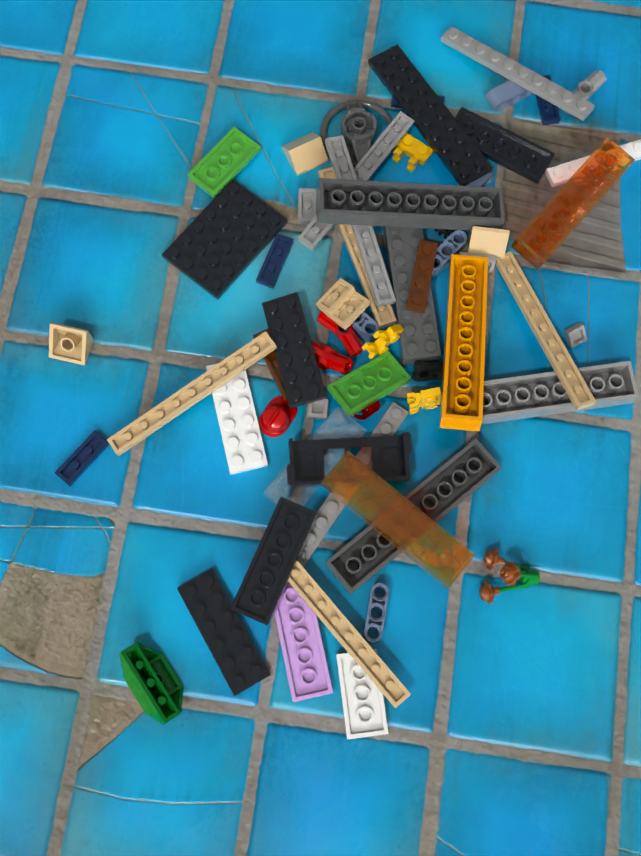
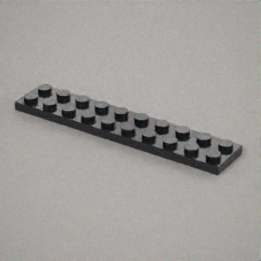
M398 45L368 59V65L390 94L394 96L405 114L414 120L415 127L460 186H466L492 172L493 167Z

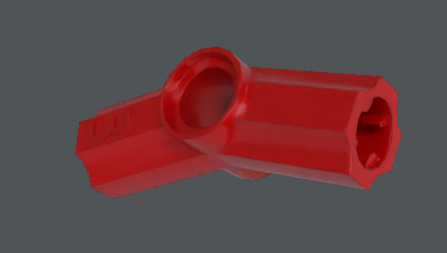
M322 311L320 312L316 321L335 334L350 358L356 357L364 351L362 343L352 329V324L347 328V332H340L339 329L342 327Z
M312 341L319 368L324 370L329 368L344 375L350 372L353 362L351 358L336 353L329 346H321Z

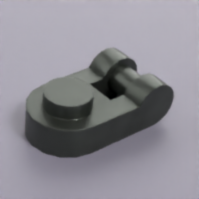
M422 360L414 362L413 368L415 371L412 373L414 381L442 379L443 362H424Z

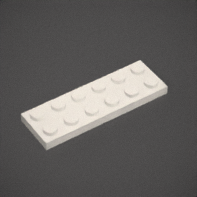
M217 364L206 366L207 371ZM245 370L212 392L230 475L268 466Z

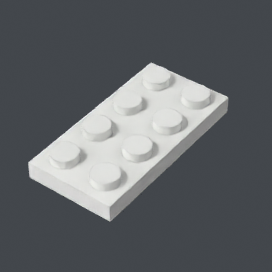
M349 653L336 654L347 739L388 734L383 694Z

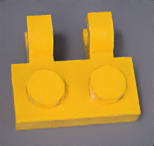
M406 133L395 147L396 149L393 152L395 155L392 157V160L398 163L404 154L409 156V165L406 169L413 172L418 164L424 166L434 151L426 144Z
M397 324L390 326L385 331L378 330L373 335L374 338L378 339L373 343L366 342L362 349L368 351L370 359H373L377 354H384L389 349L388 346L400 338L399 334L404 330L403 327Z
M440 387L422 390L420 393H407L410 415L417 413L420 407L434 409L437 405H440Z

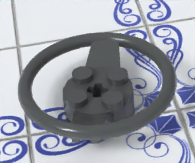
M359 99L347 100L333 107L324 117L320 127V136L325 151L329 156L325 144L328 125L337 113L346 109L347 114L342 118L341 134L344 136L346 144L352 146L355 161H352L353 168L371 148V143L376 134L377 120L372 113L371 115L365 111V108L378 113L385 120L387 126L392 122L391 116L382 107Z

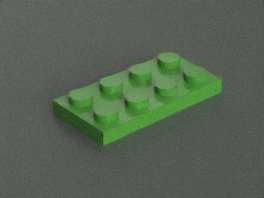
M233 127L187 174L188 179L215 198L261 151V146L236 127Z
M387 351L327 386V390L350 417L409 383L411 377L393 355Z

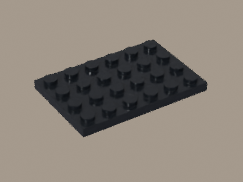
M232 179L165 250L162 257L219 300L288 221Z

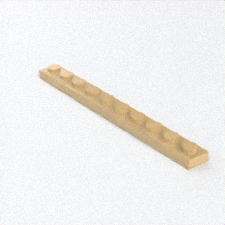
M333 167L318 171L319 178L336 179ZM338 224L366 298L370 301L369 306L375 321L379 325V329L396 324L397 320L391 305L376 306L351 225Z
M510 251L505 253L504 257H496L495 264L576 411L594 405L596 402L594 396L514 255Z
M265 331L108 438L107 441L116 455H122L277 349L276 344Z
M297 561L288 580L290 585L392 706L397 708L411 693Z

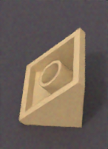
M313 132L281 146L297 176L328 162L321 136Z
M473 226L467 238L468 253L504 257L510 230Z
M51 322L49 358L85 366L93 344V338L89 331Z

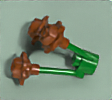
M494 547L492 550L485 552L483 562L486 564L487 569L492 571L496 565H504L500 570V577L506 587L499 588L498 586L493 587L488 580L482 583L478 592L481 600L486 601L489 605L494 602V596L500 594V592L530 588V585H537L539 583L540 574L537 569H530L529 566L515 564L514 561H506L504 558L499 557L498 549ZM519 579L522 584L515 585V582Z

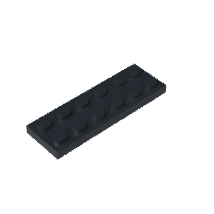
M463 107L460 108L455 116L456 121L485 158L536 184L539 183L555 155L554 152Z
M298 292L263 302L262 306L269 333L277 346L274 352L289 408L292 409L326 399V392Z
M280 497L231 605V610L264 625H269L318 512Z
M212 568L177 588L234 696L270 676L237 612L230 609L232 603Z

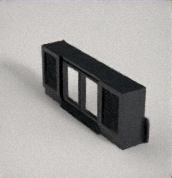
M409 432L396 436L293 441V438L288 441L290 464L287 465V483L291 488L408 482L410 480L408 454L412 452V441ZM371 447L373 477L352 478L350 448ZM344 448L346 479L325 480L323 450Z

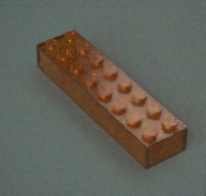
M607 137L515 239L510 247L538 270L635 159Z
M349 451L343 455L322 480L321 485L444 588L451 587L475 556V554Z

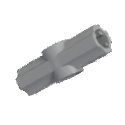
M595 70L586 80L581 81L572 93L588 101L606 82L605 74L601 70Z

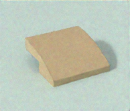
M341 278L316 303V306L324 314L345 330L370 305V301L356 292L354 286Z

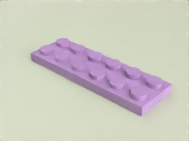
M287 582L274 613L292 701L297 702L331 694L333 690L317 616L290 583Z

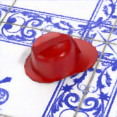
M282 396L273 398L259 418L260 430L269 437L283 435L295 419L297 407L290 409L288 401L284 402Z

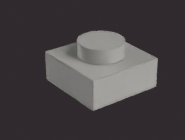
M580 322L564 330L567 345L570 348H574L587 341L584 324Z
M328 399L309 403L308 418L326 420Z

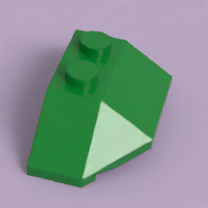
M137 642L119 653L123 678L145 714L165 725L182 713L183 686L161 652L142 646V644Z

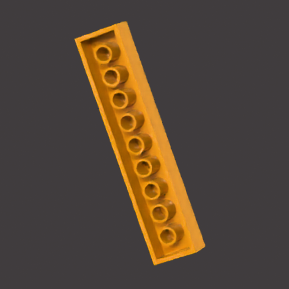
M451 254L448 274L439 428L479 431L482 424L488 257Z

